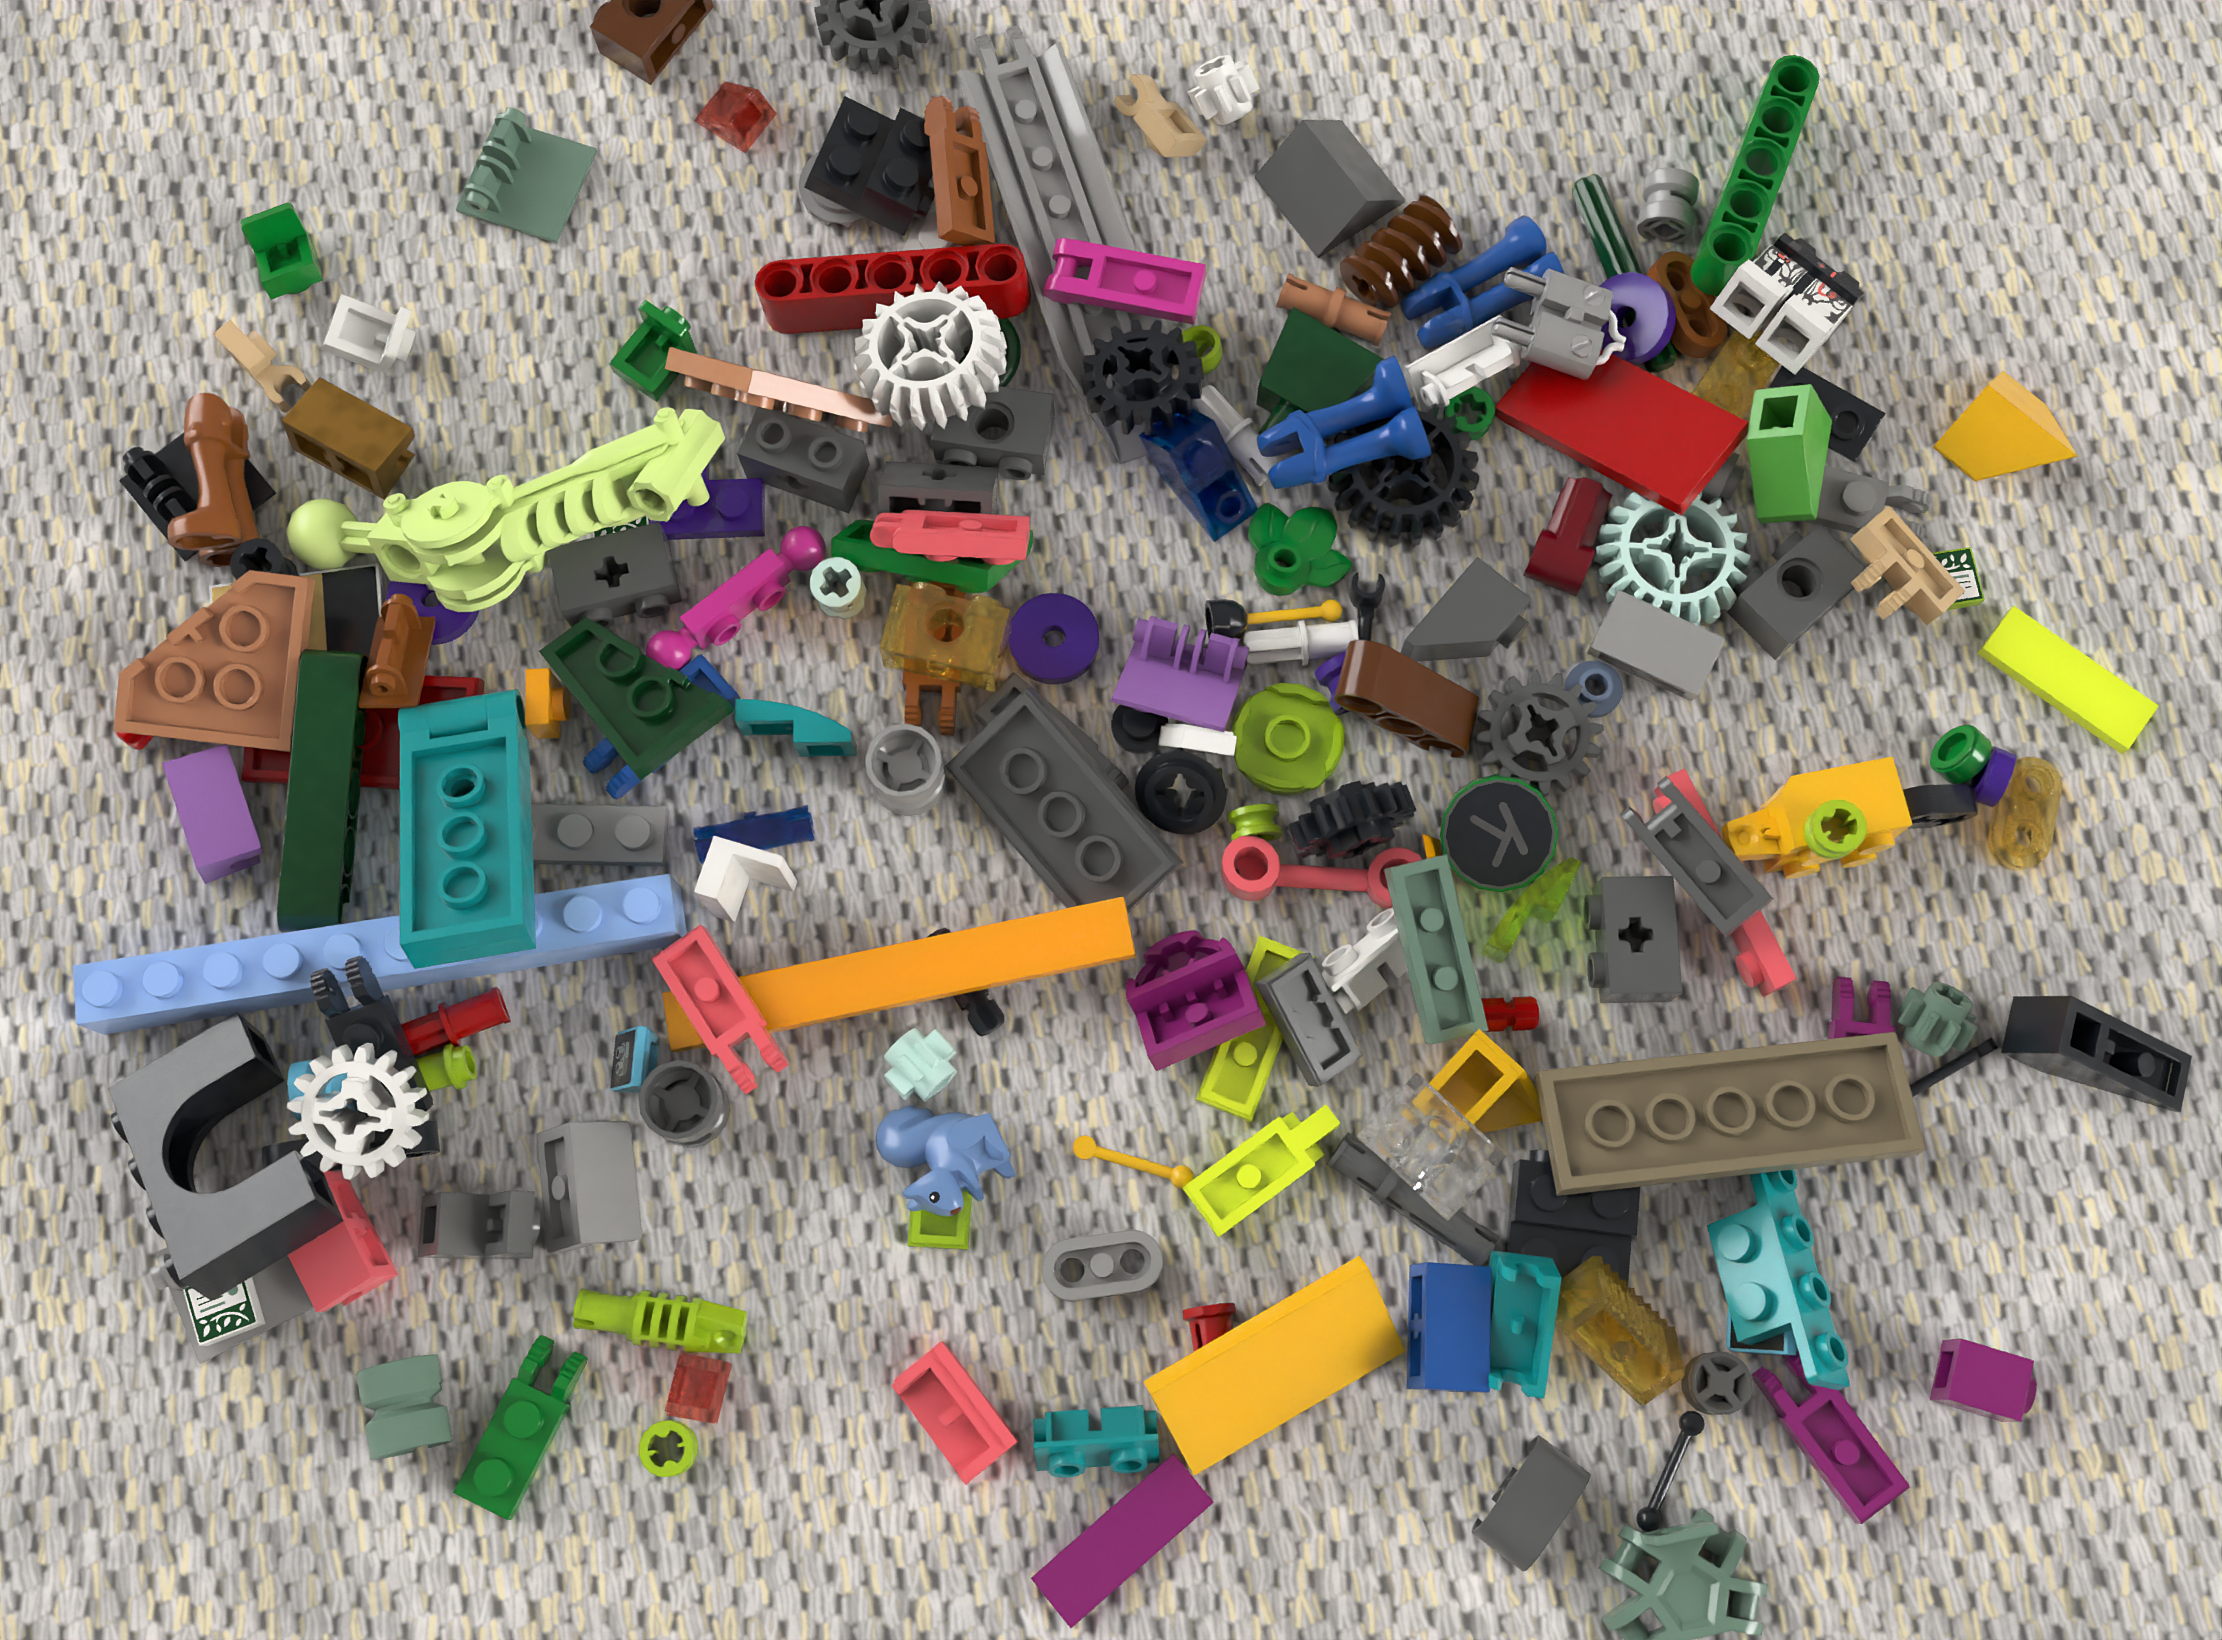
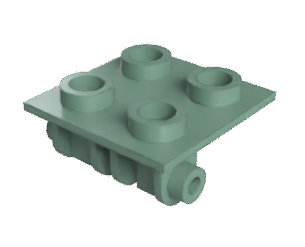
M507 107L504 113L497 114L493 127L482 147L480 156L477 158L469 181L465 185L456 211L558 243L597 153V149L529 128L524 124L527 119L525 114L515 108Z

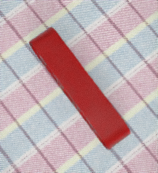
M987 244L777 260L763 266L757 273L754 282L768 324L773 330L785 334L862 329V320L877 319L875 314L876 303L890 307L894 304L895 291L903 295L904 298L914 294L917 283L925 292H932L940 281L947 288L948 294L961 285L964 291L968 293L969 298L979 295L981 300L985 302L987 310H992L998 319L1015 317L1026 310L1031 301V291L1024 256L1018 248L1010 244Z

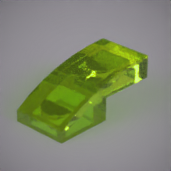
M1570 857L1539 877L1509 908L1490 934L1480 953L1501 964L1509 955L1528 915L1548 924L1557 913L1582 862Z

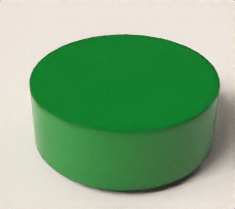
M1972 725L1955 727L1945 733L1935 744L1931 753L1930 765L1935 772L1951 784L1965 782L1980 772L1989 760L1992 751L1991 741Z

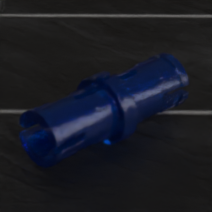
M808 804L802 805V807L757 815L756 810L745 812L742 819L693 828V835L697 838L694 840L701 864L705 862L713 836L764 851L795 843L816 841L815 831L812 829L811 810Z

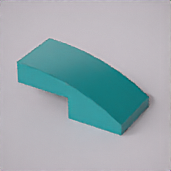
M735 699V722L743 736L793 735V744L799 757L857 756V744L852 731L830 718L798 706L780 702Z

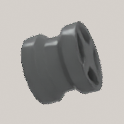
M1727 1352L1702 1353L1693 1357L1684 1367L1681 1376V1389L1686 1401L1699 1412L1707 1415L1732 1414L1741 1410L1749 1401L1752 1392V1377L1747 1366L1737 1356ZM1704 1371H1705V1372L1707 1373V1375H1708L1707 1386H1706L1704 1389H1702V1388L1705 1386V1379H1706V1375L1704 1374Z

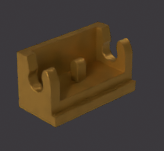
M321 377L315 381L281 420L293 450L383 500L386 499L416 455L407 450L415 437L412 427Z

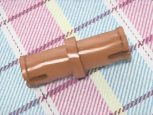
M1291 273L1286 278L1276 305L1280 309L1284 308L1290 311L1295 307L1331 329L1334 327L1373 342L1377 346H1379L1392 313L1346 297L1347 290L1336 287L1333 292L1294 277Z

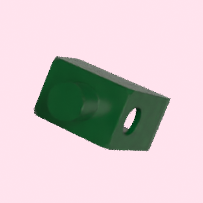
M1293 307L1258 385L1256 405L1271 413L1260 429L1259 435L1272 426L1284 421L1290 413L1297 410L1308 413L1340 404L1361 395L1373 386L1376 365L1383 358Z

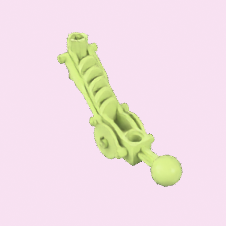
M668 407L662 408L657 412L653 419L655 424L594 448L574 463L514 488L508 476L497 475L491 478L486 486L471 481L450 482L435 487L416 499H406L405 495L401 493L393 494L384 500L383 506L386 513L378 523L359 522L358 518L345 504L328 498L307 501L292 513L286 529L290 550L303 564L319 570L340 568L356 556V553L376 554L390 581L426 584L429 590L435 591L438 600L446 609L456 612L478 611L493 606L507 598L520 585L527 570L532 573L542 571L549 561L545 552L601 528L624 525L644 516L653 521L668 522L672 514L685 499H687L688 504L691 506H700L706 503L710 496L701 473L724 441L725 435L720 423L708 417L703 410L685 409L678 419L675 410Z

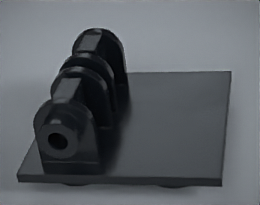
M184 432L155 454L152 451H144L142 447H134L128 450L123 456L125 463L124 471L127 475L119 480L167 540L168 525L171 520L195 511L199 498L198 479L192 456L185 446ZM249 459L245 460L244 479L254 511L277 493ZM173 547L185 562L199 552V550H182Z

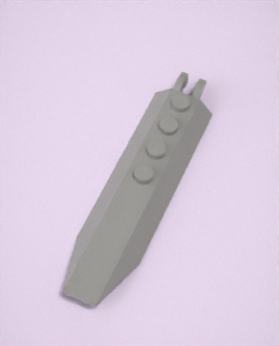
M1019 25L1010 27L1006 30V42L1014 61L999 65L993 43L989 40L988 35L978 36L974 40L984 75L962 69L958 70V76L968 105L979 112L982 140L986 143L987 159L1019 250L1024 256L1026 270L1059 364L1119 464L1164 451L1170 442L1172 445L1171 429L1164 426L1161 421L1154 423L1152 435L1145 434L1143 425H1135L1129 435L1123 434L1121 421L1119 420L1111 426L1105 427L1102 424L1101 413L1091 414L1080 378V375L1085 373L1083 357L1095 355L1093 341L1096 338L1110 342L1112 340L1111 327L1117 326L1123 333L1131 331L1133 320H1139L1142 330H1150L1152 324L1156 320L1161 321V318L1078 302L1070 304L1059 303L1047 298L1043 294L1047 276L1054 274L1056 261L1053 260L1052 255L1056 240L1059 238H1070L1136 251L1061 42L1055 43L1036 59L1035 55H1030ZM1083 266L1077 268L1075 278L1088 280L1091 267ZM1110 374L1106 381L1109 389L1113 387L1112 375Z

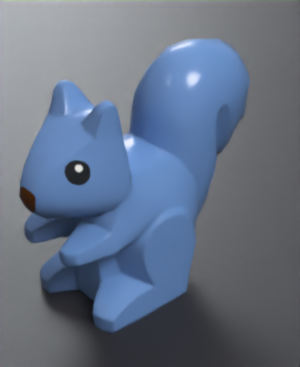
M909 1105L899 1110H892L884 1116L878 1125L875 1136L876 1146L885 1161L895 1167L908 1169L928 1163L931 1172L903 1190V1196L910 1199L907 1203V1208L910 1211L925 1210L939 1216H953L958 1214L963 1208L962 1191H966L977 1201L984 1199L978 1177L982 1172L993 1169L1003 1178L1010 1179L1016 1176L1009 1161V1157H1011L1009 1150L990 1113L974 1116L961 1112H951L934 1117L933 1112L928 1108H916L913 1105Z

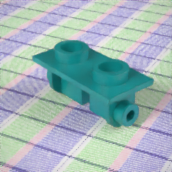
M1143 1405L1100 1408L1102 1430L1089 1431L1088 1409L1045 1412V1418L1033 1419V1449L1036 1470L1048 1471L1054 1477L1070 1478L1083 1474L1085 1468L1110 1466L1114 1472L1128 1474L1144 1470L1147 1467V1463H1159L1156 1410L1144 1411Z

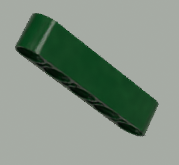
M304 649L301 655L277 902V923L282 933L343 924L341 923L343 904L350 902L361 789L360 775L362 774L364 754L363 748L358 746L365 743L367 720L366 708H359L358 702L369 658L367 653Z

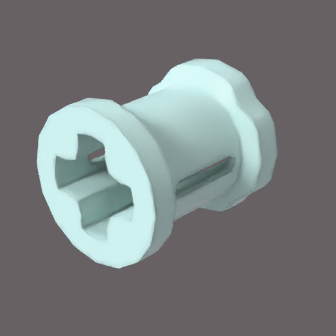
M841 557L828 558L821 561L813 569L810 577V589L818 601L821 610L828 616L848 619L857 615L864 608L867 589L857 567L849 560ZM837 580L840 584L846 586L849 591L841 598L835 592H832L829 587Z

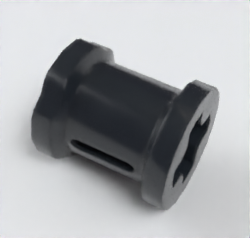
M255 538L247 540L238 546L232 554L230 567L232 575L236 580L249 570L300 576L295 564L285 558L274 543L266 539Z

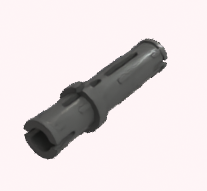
M1349 1132L1341 1140L1326 1164L1370 1193L1369 1200L1378 1206L1384 1203L1393 1210H1396L1413 1224L1442 1244L1453 1249L1473 1265L1482 1266L1499 1240L1500 1236L1493 1233L1482 1224L1480 1225L1467 1216L1466 1213L1404 1172L1406 1166L1401 1162L1394 1160L1391 1163L1369 1149Z

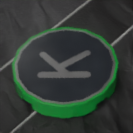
M1499 774L1474 779L1455 792L1443 813L1440 829V839L1444 855L1447 854L1449 865L1458 877L1478 889L1495 892H1505L1525 887L1542 875L1555 855L1558 838L1554 811L1539 789L1519 778Z

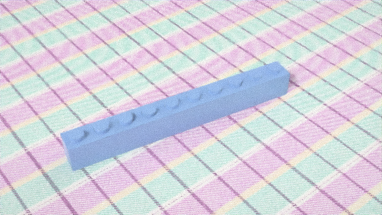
M670 874L534 894L536 949L418 969L413 968L400 946V915L74 965L76 1024L105 1035L227 1016L236 1012L240 1014L316 1002V997L311 988L310 975L324 968H328L332 974H335L338 985L341 987L345 997L354 996L346 976L345 963L347 960L361 955L369 962L381 990L388 991L664 948L686 935L681 887Z

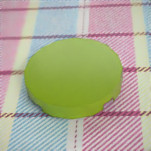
M1276 683L1265 687V690L1257 692L1253 697L1251 695L1241 704L1231 726L1233 736H1237L1233 757L1238 770L1252 785L1273 795L1297 796L1317 789L1333 775L1344 752V727L1340 717L1338 718L1334 714L1329 701L1322 693L1302 684Z

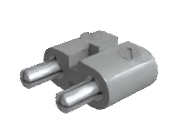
M1513 267L1509 268L1506 272L1504 286L1534 296L1530 312L1533 320L1527 327L1498 317L1493 323L1491 333L1495 337L1521 345V357L1523 359L1586 380L1592 374L1596 365H1601L1608 361L1613 351L1622 352L1626 337L1619 334L1617 318L1610 310L1613 298L1611 290L1550 268L1545 271L1542 278ZM1609 321V333L1615 342L1608 344L1602 355L1599 356L1605 334L1601 332V328Z

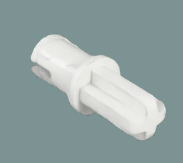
M1207 385L1202 388L1201 399H1191L1192 413L1220 442L1218 449L1221 453L1228 451L1249 473L1258 486L1265 483L1269 479L1268 471L1271 467L1284 459L1279 456L1263 457L1260 454L1256 439L1259 435L1252 428L1254 421L1251 418L1244 420L1214 386Z
M1301 620L1297 621L1296 627L1248 631L1244 634L1243 646L1250 648L1247 663L1251 665L1300 660L1301 666H1306L1309 659L1330 658L1345 652L1349 642L1359 640L1355 620L1305 626V622Z

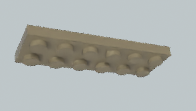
M1896 1032L1541 1070L1535 1076L1557 1196L1918 1156L1925 1150Z

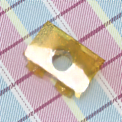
M917 582L912 587L896 584L879 647L883 665L887 668L995 692L1012 629L1010 609L1002 608V604L999 601L987 596L971 595L968 600L946 595L944 589L929 583ZM945 624H953L963 630L957 639L950 642H942L933 637L935 630Z

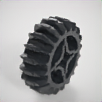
M1415 396L1411 398L1412 405L1417 410L1418 403ZM1437 403L1429 406L1427 412L1417 410L1429 442L1431 455L1418 460L1407 459L1399 455L1372 460L1371 465L1377 470L1379 476L1376 479L1375 487L1371 491L1362 480L1358 464L1339 470L1328 477L1327 487L1329 491L1339 493L1334 503L1336 510L1346 511L1353 508L1348 518L1350 529L1361 525L1366 520L1369 522L1366 533L1369 541L1377 537L1381 528L1389 531L1387 541L1390 547L1397 545L1401 532H1407L1408 541L1415 547L1421 542L1423 528L1436 541V539L1442 536L1443 524L1452 528L1459 524L1461 519L1459 510H1469L1474 499L1470 491L1477 488L1479 475L1472 470L1476 468L1479 459L1477 452L1466 450L1471 442L1470 432L1453 434L1458 423L1455 415L1440 421L1437 419L1439 411ZM1394 417L1346 430V433H1338L1334 438L1333 444L1380 428ZM1435 452L1442 460L1447 473V486L1444 490L1434 483L1436 477L1427 468L1430 458ZM1415 463L1412 473L1406 470L1400 475L1396 474L1391 479L1394 468L1401 471ZM1401 498L1411 501L1415 506H1400L1390 502Z

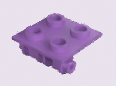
M1152 615L1149 621L1138 618L1133 634L1135 642L1111 702L1131 707L1140 712H1150L1187 722L1193 726L1224 732L1247 666L1250 648L1239 645L1240 639L1238 638L1233 639L1211 633L1206 649L1204 648L1207 630L1200 629L1194 646L1187 644L1190 632L1189 625L1184 624L1179 641H1176L1177 623L1158 619Z

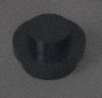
M1119 705L1114 711L1111 720L1112 735L1117 744L1128 752L1135 754L1149 753L1159 747L1161 725L1165 726V723H1168V717L1150 712H1140L1131 707Z

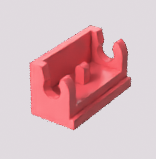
M327 1171L324 1175L344 1221L288 1254L316 1312H325L341 1302L343 1306H346L399 1275L350 1180L344 1179L342 1171Z
M942 1341L901 1373L891 1385L958 1473L965 1485L1019 1442L1018 1438L953 1352Z

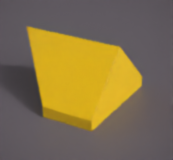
M2005 371L1998 374L1983 389L1933 446L1936 451L1975 482L2078 457L2048 406Z
M1480 1029L1471 1036L1407 1107L1451 1148L1462 1137L1543 1121L1537 1090L1526 1071Z

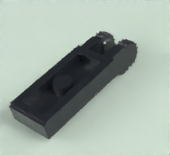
M361 955L351 958L345 963L346 976L351 985L350 988L355 999L361 1003L349 1008L342 989L338 985V980H336L335 974H332L331 970L324 968L313 972L310 975L311 988L320 1011L328 1017L325 1022L336 1047L347 1044L353 1056H355L358 1047L365 1043H373L374 1058L379 1059L391 1050L397 1052L396 1062L393 1067L400 1072L404 1068L413 1066L416 1072L407 1081L410 1088H426L427 1091L425 1096L415 1102V1109L428 1111L434 1105L433 1098L389 995H383L377 978L373 974L366 958H363ZM381 1082V1085L385 1088V1090H386V1091L389 1093V1095L393 1098V1096H392V1094L390 1093V1091L388 1090V1088Z

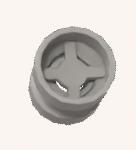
M1661 168L1647 174L1642 193L1644 201L1647 203L1639 214L1637 225L1639 235L1652 240H1656L1657 237L1660 238V241L1675 244L1684 242L1691 237L1695 218L1690 209L1698 199L1700 186L1699 180L1694 174L1677 168Z

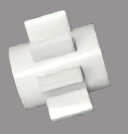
M1223 55L1206 62L1195 71L1194 75L1198 87L1188 91V94L1198 116L1203 114L1205 120L1214 117L1218 125H1225L1242 118L1251 111L1253 104L1249 94L1260 89L1249 64L1244 66L1242 61L1234 64L1230 55Z

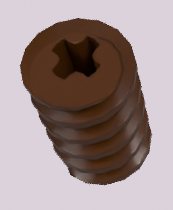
M1422 195L1419 196L1418 201H1412L1405 207L1403 214L1393 217L1388 222L1387 228H1380L1374 233L1371 241L1362 243L1356 249L1355 255H1348L1340 262V273L1347 288L1362 303L1376 307V302L1379 301L1384 306L1392 309L1399 304V296L1395 288L1402 294L1409 295L1415 290L1412 276L1424 282L1431 276L1429 264L1433 267L1441 268L1447 263L1445 251L1456 255L1463 249V242L1453 220L1444 208L1433 198Z

